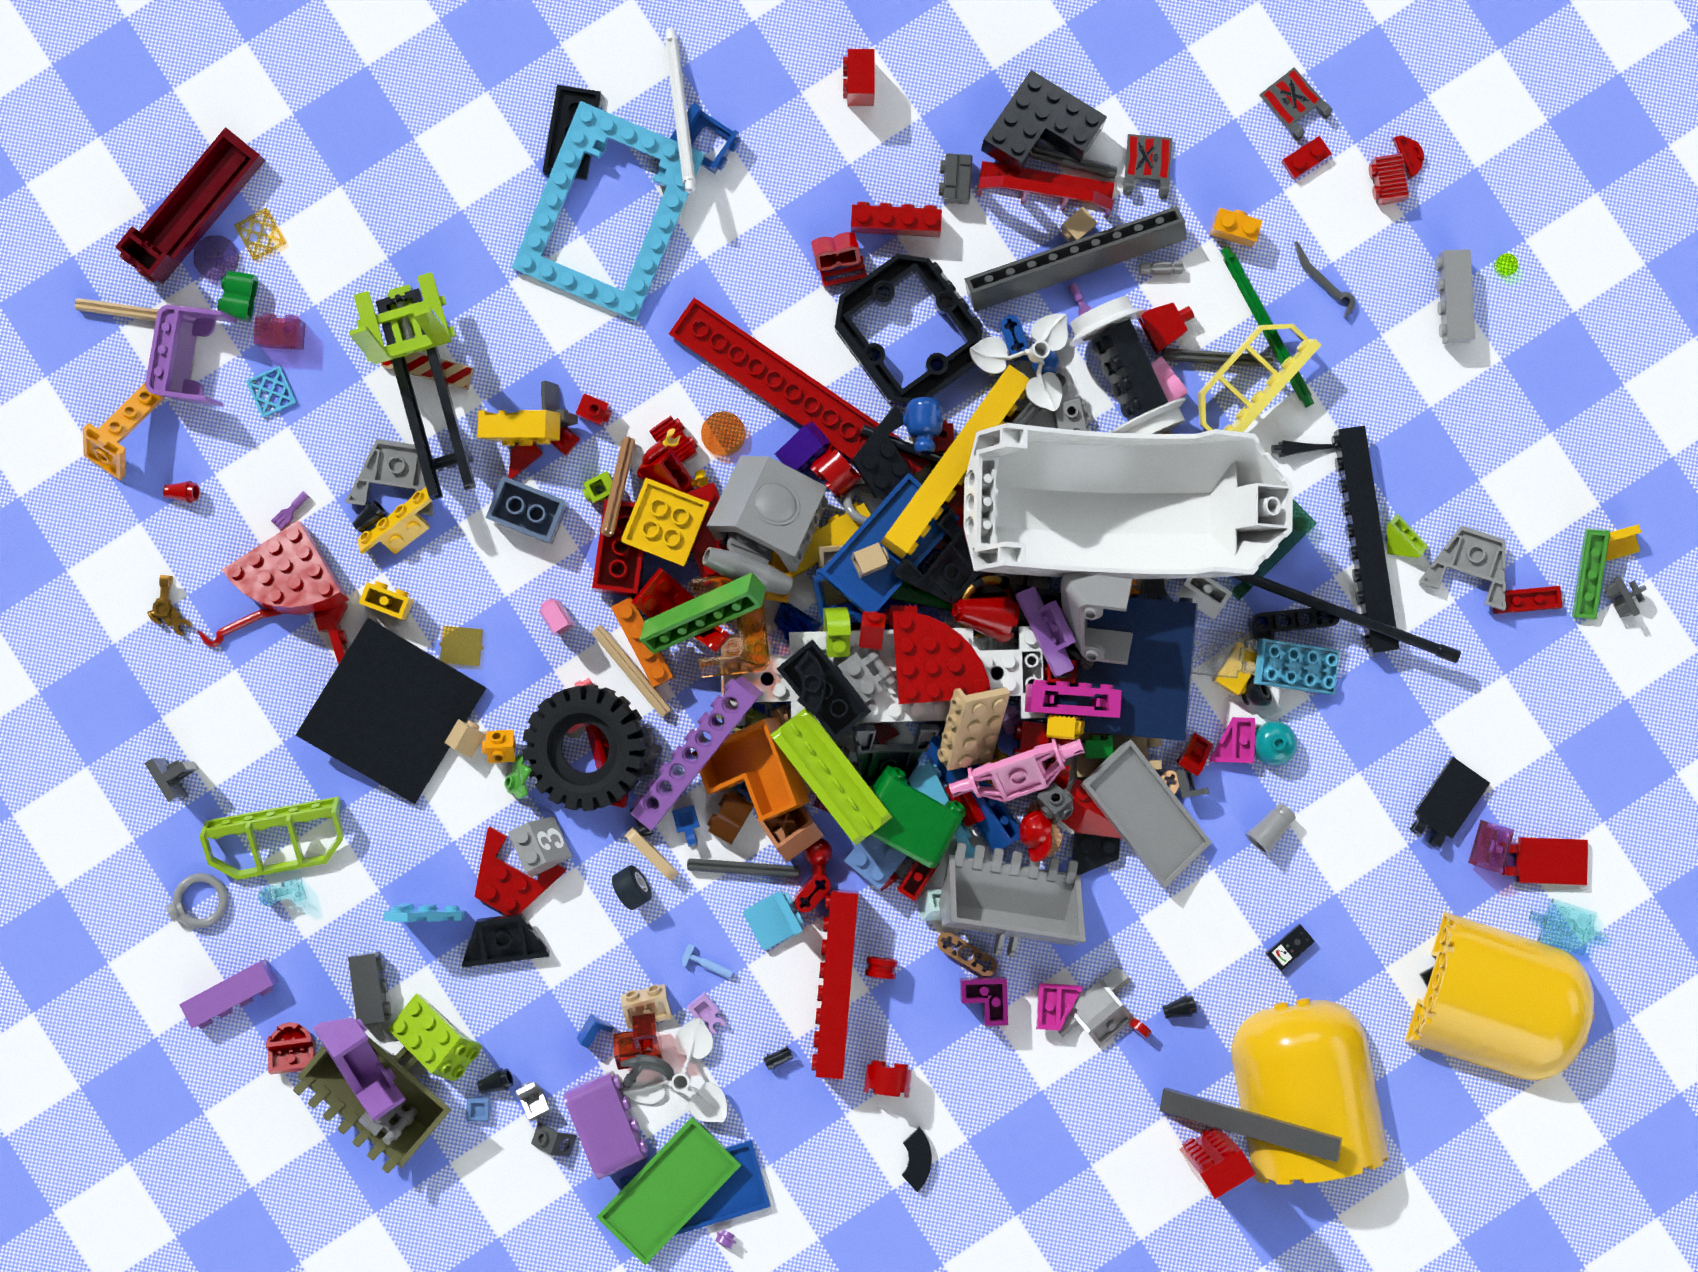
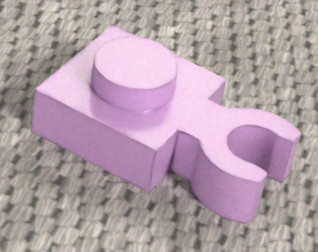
M703 992L687 1005V1009L696 1019L701 1018L704 1023L708 1022L711 1033H717L716 1028L713 1026L716 1022L721 1023L723 1027L726 1026L725 1019L722 1016L716 1015L719 1012V1008L706 992Z

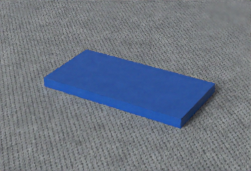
M909 473L819 572V575L862 612H877L904 582L891 575L892 571L903 559L880 542L922 485ZM944 503L941 505V507H942L944 510H943V512L940 514V516H941V515L944 513V511L948 508ZM954 516L956 521L960 519L959 516ZM933 518L928 523L931 528L925 537L919 536L915 541L919 545L910 556L907 553L904 556L915 567L922 562L945 536L934 524L937 520ZM879 542L881 548L884 547L888 553L889 560H887V566L884 569L859 578L851 560L852 554Z
M752 1139L725 1147L742 1165L675 1235L771 1207ZM636 1174L620 1178L622 1188Z

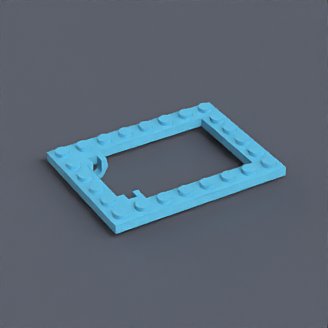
M580 101L511 268L637 321L689 196L682 182L678 142ZM608 138L660 160L658 165L659 172L657 175H654L653 182L666 187L624 290L542 257L584 154L586 153L600 159L606 150ZM692 148L696 178L705 153Z

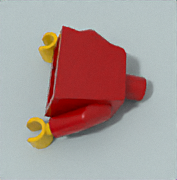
M674 428L668 430L664 441H658L646 451L642 457V463L637 470V476L640 480L648 478L684 493L693 490L694 486L700 488L708 484L705 470H698L695 473V479H692L673 450L667 448V446H676L679 443L680 435L677 438L671 437L675 433Z

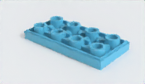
M1259 639L1254 684L1335 695L1340 650Z

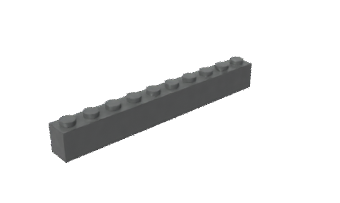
M1175 206L964 278L969 301L974 312L1185 241L1187 240L1185 219L1179 208Z

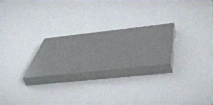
M1127 739L1080 784L1162 888H1167L1212 843L1131 739Z

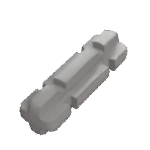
M1171 261L1153 262L1152 264L1142 262L1139 265L1140 275H1149L1150 273L1152 275L1182 274L1184 271L1182 261H1174L1173 263Z

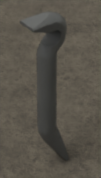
M1295 241V249L1302 268L1333 298L1339 301L1342 299L1348 300V306L1343 316L1345 318L1355 308V297L1349 292H1340L1309 262L1298 241Z

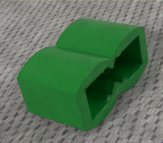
M227 271L226 276H223L221 281V288L224 290L222 298L218 300L217 310L227 313L240 321L251 322L254 300L258 289V278L253 274Z

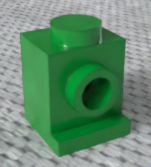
M1090 735V740H1081L1085 751L1083 753L1085 758H1108L1113 753V735H1107V740H1103V735Z

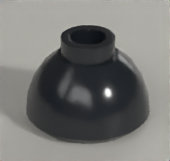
M1254 678L1248 682L1245 693L1241 694L1242 700L1246 705L1252 704L1257 707H1265L1270 705L1272 701L1268 686L1254 684Z

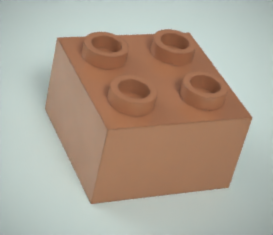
M804 806L774 819L759 821V818H757V821L786 862L824 837Z

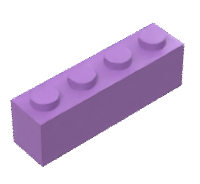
M264 959L180 1003L179 1006L191 1029L197 1026L203 1029L213 1023L212 1018L218 1015L220 1018H223L233 1013L232 1008L240 1004L242 1008L254 1001L253 996L260 993L262 997L274 991L272 986L277 984L278 981L269 963Z

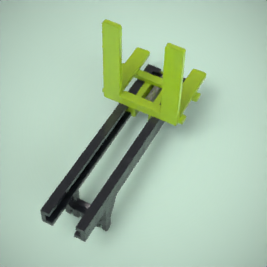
M432 272L417 277L420 289L412 290L409 284L389 290L387 298L375 301L379 313L377 315L369 291L355 294L354 300L360 320L356 321L358 328L350 330L349 335L366 355L368 362L371 361L375 365L389 360L392 361L428 496L435 500L443 497L436 470L440 472L445 467L450 469L458 464L465 491L476 488L470 466V463L474 462L473 456L460 430L437 347L453 342L452 337H455L456 334L453 326L448 328L442 307L447 305L445 296H439L434 275ZM380 324H382L387 346H384L379 328ZM419 351L427 352L454 453L434 458L431 454L405 359L409 354Z

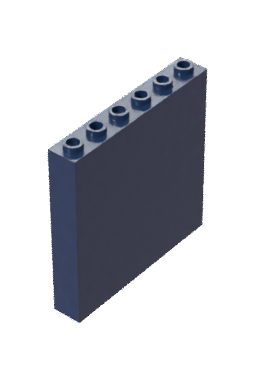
M1133 594V598H1129L1127 611L1104 609L1103 615L1100 618L1094 620L1087 619V628L1133 633L1127 665L1096 661L1092 669L1084 670L1078 660V683H1091L1092 688H1100V684L1114 685L1115 690H1122L1120 718L1080 716L1081 720L1085 721L1084 732L1186 741L1198 604L1193 603V598L1179 597L1178 602L1170 601L1169 596L1156 595V600L1147 599L1145 594ZM1060 600L1059 607L1062 609V601ZM1074 644L1069 645V647L1078 650ZM1065 673V674H1063V675H1061V676H1058V677H1054V678H1064V677H1067V673ZM1070 683V687H1078V683ZM1055 695L1054 704L1091 706L1092 698H1101V695H1095V697ZM1094 707V710H1102V707Z

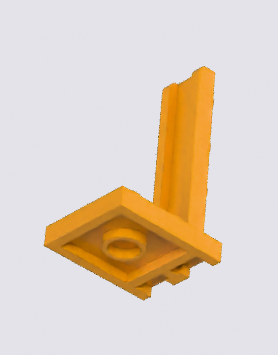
M144 383L98 429L88 423L82 428L83 456L121 481L126 476V448L121 446L120 443L165 397L150 393Z

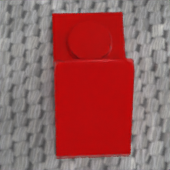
M1194 732L1176 762L1198 777L1214 744Z

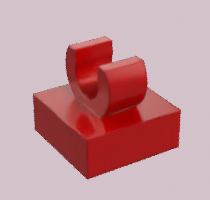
M563 427L560 428V440L550 441V443L567 456L581 439L569 428Z

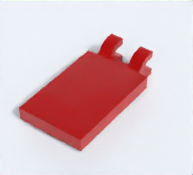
M1518 837V844L1501 843V852L1516 853V866H1501V875L1517 876L1518 883L1587 885L1588 840Z

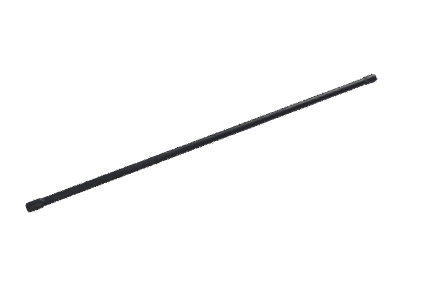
M864 424L860 437L864 439L869 438L876 428ZM888 435L898 451L935 465L943 456L936 452L929 455H919L914 450V444ZM1257 574L1230 576L1435 654L1437 657L1455 664L1460 658V650L1435 643Z

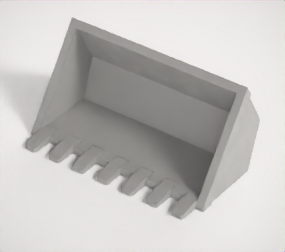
M962 842L957 843L954 855L949 854L939 900L942 926L997 934L993 953L1000 955L1002 952L1005 937H1009L1007 955L1010 957H1014L1019 938L1070 946L1086 942L1081 877L1076 874L1078 867L1076 860L1068 861L1067 870L1064 873L1058 872L1060 860L1057 857L1050 858L1048 869L1045 870L1039 869L1040 862H1032V860H1030L1029 867L1021 866L1022 853L1019 851L1013 852L1010 864L1002 863L1004 851L1000 848L994 849L992 861L983 860L985 847L981 845L975 847L973 858L965 857L966 844Z

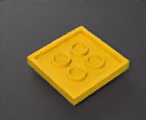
M645 478L620 542L685 567L710 503Z

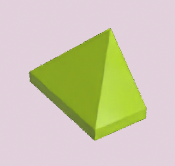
M1396 514L1387 524V554L1419 558L1428 548V545L1399 514Z

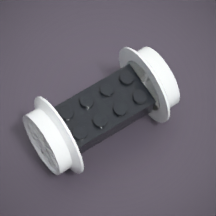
M1128 296L1106 302L1074 319L1070 325L1075 337L1069 345L1074 347L1092 342L1093 352L1099 357L1102 371L1111 383V391L1121 405V413L1128 420V422L1112 430V433L1162 434L1185 421L1180 407L1186 399L1180 398L1167 403L1168 400L1131 322L1141 316L1145 310L1144 308H1133Z

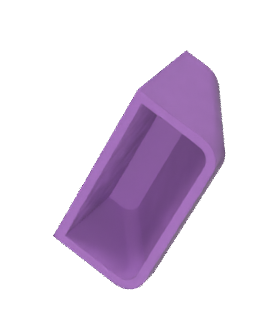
M614 1070L575 1085L564 1093L567 1109L592 1171L598 1180L648 1156L647 1143L639 1135V1123L631 1115L630 1101L627 1096L624 1097L621 1090L623 1087L619 1075H615Z

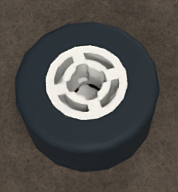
M629 865L612 876V885L615 893L628 909L634 910L652 899L650 886L637 867Z

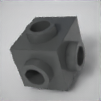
M1054 781L1037 795L1038 805L1041 807L1040 810L1047 819L1052 818L1058 823L1062 819H1067L1072 814L1074 809L1073 796L1067 789L1064 788L1062 790Z

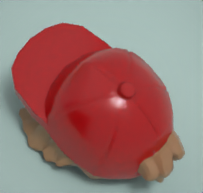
M1033 803L1026 809V815L1021 821L1019 832L1021 842L1028 847L1029 857L1032 862H1040L1046 857L1054 856V853L1059 851L1058 848L1061 847L1063 834L1060 832L1061 829L1058 825L1054 823V820L1052 818L1047 819L1039 810L1038 805Z

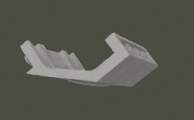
M740 456L707 523V527L716 540L724 541L728 532L744 535L775 551L788 571H797L816 527L819 525L821 516L827 507L828 500L824 495L827 486L769 456Z

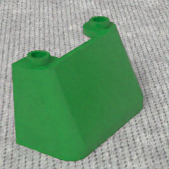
M887 765L871 790L891 814L892 818L870 835L929 868H936L964 819L966 808L955 800L947 801L945 805L907 785L905 773L901 769Z

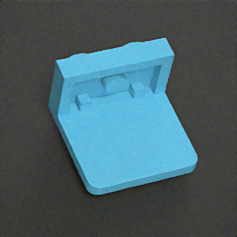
M782 889L748 907L743 912L756 939L764 950L803 931L802 925L805 922L799 912L794 913L791 907L794 902L789 893H783Z

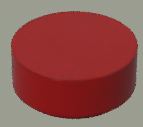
M1136 1018L1129 1024L1131 1029L1145 1039H1148L1152 1033L1145 1024Z

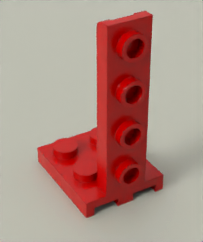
M659 568L631 603L650 619L695 597L668 573ZM717 626L693 638L716 653L718 649L724 646L730 634L720 626Z

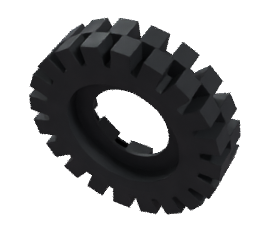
M579 685L567 688L545 699L537 706L539 710L531 714L527 722L531 724L530 728L524 730L522 740L527 742V747L522 749L523 760H529V767L531 768L529 777L535 776L538 780L535 787L541 794L548 792L550 794L548 799L557 805L564 803L565 808L571 810H578L580 808L583 811L602 809L627 796V793L632 791L640 782L638 778L644 774L647 763H644V760L649 756L650 745H645V738L649 737L646 726L641 727L639 723L643 718L638 710H631L629 707L631 702L624 696L617 697L615 695L616 691L607 687L598 688V685ZM589 723L595 725L607 737L609 743L608 758L604 765L594 772H579L573 769L564 759L562 753L564 735L576 724Z

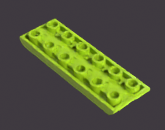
M806 708L770 734L855 846L892 818L891 814L819 721Z

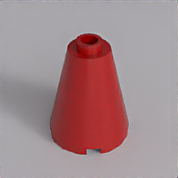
M1014 598L960 599L953 605L952 615L956 622L1005 643L1014 635V633L1010 632L1013 626L1017 627L1019 607L1018 603L1013 602Z

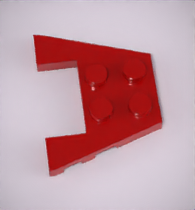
M489 826L474 897L506 915L520 914L562 876L567 869L558 864L542 872L538 879L531 877L497 857L508 836Z

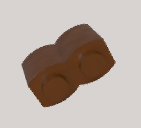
M730 792L729 795L724 793L718 804L721 807L717 815L712 814L707 825L710 827L708 832L732 845L754 805L735 793Z

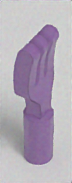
M1077 283L1069 285L1068 287L1075 302L1079 305L1078 315L1080 316L1091 310V307L1085 304Z
M302 491L287 509H282L271 522L279 530H283L292 521L294 511L299 509L310 496L305 491Z

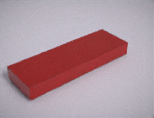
M1561 586L1506 590L1505 611L1493 608V614L1563 608Z

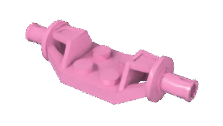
M1053 738L1051 743L1035 746L1034 749L994 763L989 762L975 769L969 767L968 778L949 783V788L954 798L973 791L978 799L983 796L1006 802L1049 787L1058 773L1066 769L1065 759L1083 754L1085 751L1080 739L1060 746L1057 740ZM1055 756L1056 762L1046 770L1044 761ZM991 779L994 787L979 786V782Z

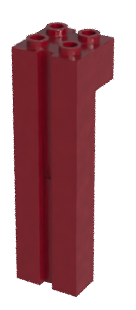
M225 127L139 231L132 226L115 246L121 252L118 256L154 283L157 280L164 284L266 160Z

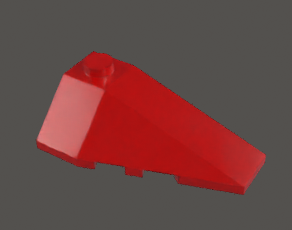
M1076 778L1069 791L1074 798L1072 800L1073 812L1067 819H1062L1061 821L1074 830V833L1123 839L1080 784L1083 781Z

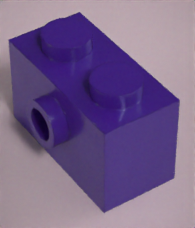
M812 421L804 425L775 455L784 465L803 473L812 465L809 462L814 457L817 459L827 450L825 446L830 441Z

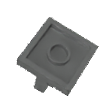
M151 758L144 763L168 802L182 801L189 797L180 780L199 769L194 761L183 760L179 762V760H176L169 764L166 758Z

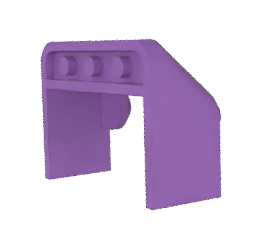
M177 305L162 306L158 310L145 381L146 389L150 393L195 404L223 407V402L204 396V388L200 382L190 380L197 336H210L215 330L216 321L237 323L238 319L217 310Z
M350 1017L324 1021L312 1027L343 1078L373 1121H376L406 1100L393 1082L396 1076L390 1067L386 1069L383 1067L367 1040L369 1038L364 1033L367 1029L360 1018L358 1020Z

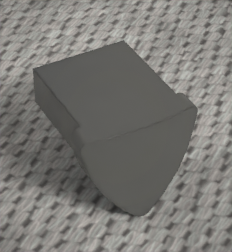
M1186 769L1176 771L1183 799L1209 794L1208 787L1195 789L1191 772Z

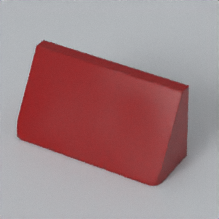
M590 724L586 726V732L598 770L608 758L609 743L603 731L597 726Z

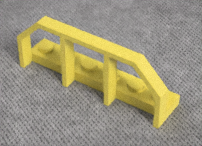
M1294 324L1258 325L1198 392L1199 425L1205 431L1213 430L1206 423L1205 394L1219 381L1247 407L1242 408L1235 417L1237 419L1232 425L1228 424L1223 430L1244 432L1320 348L1321 344L1316 339H1309ZM1289 329L1302 341L1296 348L1298 352L1293 357H1288L1282 363L1281 367L1283 368L1279 373L1250 346L1263 330ZM1245 350L1272 375L1266 381L1267 386L1252 396V403L1222 376Z

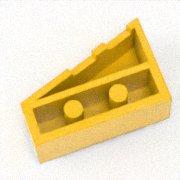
M478 410L477 438L502 442V446L515 447V443H519L522 446H532L533 442L540 445H550V441L560 440L561 413L548 410H519V412L506 413V410H498V413Z

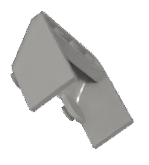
M1068 572L1063 575L1061 581L1063 616L1073 632L1076 641L1073 644L1086 660L1091 662L1128 664L1133 633L1087 628V619L1094 620L1100 618L1103 615L1104 609L1127 611L1132 579Z

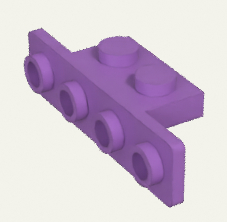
M1035 587L1017 593L1016 598L1054 677L1072 671L1074 666L1065 648L1076 641L1057 601L1054 600L1044 605Z

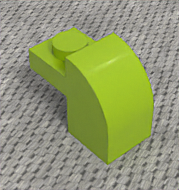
M846 607L823 608L826 656L850 657L851 626L848 609Z

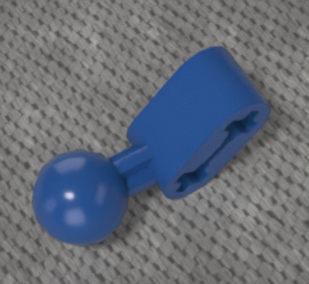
M1013 315L1004 317L1000 325V334L1003 342L1006 344L1007 355L1010 356L1017 353L1016 350H1013L1014 340L1018 348H1021V351L1029 349L1020 320ZM1007 324H1010L1011 327H1014L1013 335L1012 332H1010V329H1006ZM1052 350L1044 359L1041 375L1046 372L1055 374L1059 369V357ZM1028 355L1012 359L1014 361L1023 359L1031 363L1033 371L1037 374L1039 364L1030 361Z

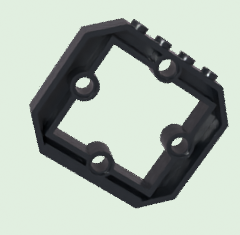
M896 254L839 296L834 327L835 332L887 403L907 406L908 402L914 398H933L977 366L970 355V348L982 339L983 330L981 328L983 325L977 316L972 317L968 309L970 308L963 298L959 299L955 294L956 288L949 279L946 281L941 275L943 271L936 261L932 263L929 258ZM912 274H915L935 301L937 313L946 316L965 344L947 357L941 353L931 354L925 364L926 372L902 389L884 364V348L877 343L869 344L851 319L874 302L881 307L890 305L894 300L895 287ZM880 289H887L890 295L887 298H880L877 292ZM944 298L950 299L952 306L944 308L941 306L940 301ZM871 351H877L880 354V358L872 361L867 355ZM933 361H940L943 368L939 371L933 370L930 365Z

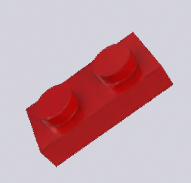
M1319 135L1284 158L1281 163L1294 180L1330 157L1332 153Z

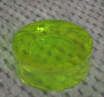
M1510 253L1500 255L1494 262L1495 272L1502 277L1511 276L1518 269L1517 258Z

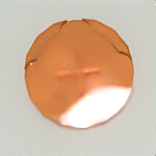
M726 411L715 412L704 421L701 429V439L706 449L712 454L721 457L731 456L738 452L743 446L746 437L742 421L735 414Z

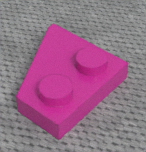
M1232 717L1210 758V762L1254 763L1255 718Z
M1038 983L1036 1030L1060 1031L1083 986Z

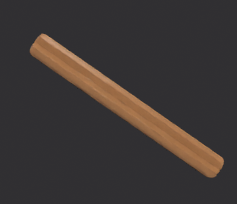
M626 436L621 443L601 528V534L607 537H611L615 532L634 451L635 439Z

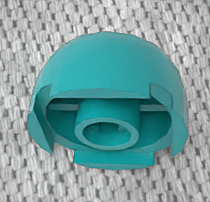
M1269 721L1255 729L1254 755L1260 762L1279 766L1287 763L1294 757L1297 751L1298 740L1295 732L1289 725L1280 721Z

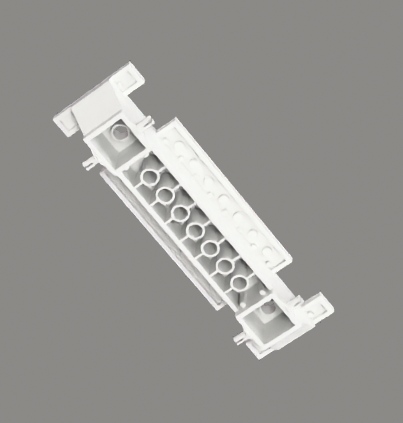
M1018 627L1019 650L998 649V641L994 639L993 644V638L989 637V649L975 652L984 665L989 678L990 689L1006 687L1010 692V696H1020L1021 719L1045 718L1044 713L1025 712L1026 684H1034V680H1043V652L1031 627ZM953 628L974 648L972 628ZM884 630L882 650H878L881 654L879 657L887 667L889 666L892 669V675L896 679L893 630ZM824 631L789 632L790 655L780 656L772 653L773 641H768V650L767 641H763V655L744 656V634H730L724 646L720 648L722 697L727 692L724 690L727 683L732 678L736 680L742 675L763 692L756 702L765 704V715L769 716L770 709V717L772 718L771 711L774 709V704L791 702V718L794 717L805 707L797 702L799 696L776 668L812 639L826 655V633ZM851 631L850 657L857 652L859 657L864 659L867 655L859 647L860 631ZM827 657L852 687L838 667L839 664L849 657ZM872 661L866 665L873 676L879 673ZM993 667H1000L1002 669L1003 676L1001 679L995 680L991 677L990 672ZM766 672H770L774 676V682L769 686H765L761 682V677ZM883 678L878 682L883 691L865 703L871 712L858 723L946 720L951 701L898 704L897 680L888 685ZM730 698L731 704L734 706H738L737 701L733 698ZM745 716L742 718V720L738 723L737 726L746 725Z

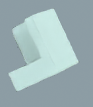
M942 889L926 890L917 899L921 921L941 920L939 900Z

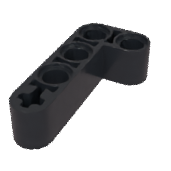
M1314 608L1255 614L1249 619L1248 623L1251 650L1257 653L1259 639L1274 640L1275 632L1327 628L1336 625L1340 618L1332 616L1330 620H1318L1317 616L1327 613ZM1303 613L1310 616L1308 625H1304L1300 620ZM1280 615H1284L1287 618L1288 624L1286 627L1279 625L1278 618ZM1258 617L1265 620V627L1262 630L1258 629L1255 624Z

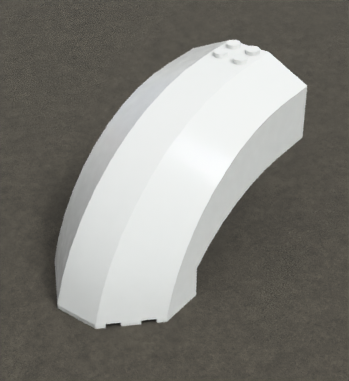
M1005 423L976 432L964 480V531L974 571L1063 577L1065 573L1075 572L1129 579L1209 578L1253 575L1259 569L1258 566L1264 559H1268L1279 547L1278 544L1281 540L1288 537L1292 532L1293 484L1288 477H1283L1277 469L1279 465L1269 452L1263 450L1259 444L1260 440L1254 433L1220 429L1197 434L1112 433Z

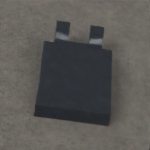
M1450 757L1413 811L1418 817L1409 829L1415 834L1419 833L1421 835L1428 825L1435 830L1428 843L1440 848L1446 836L1453 839L1490 785V782L1455 757Z

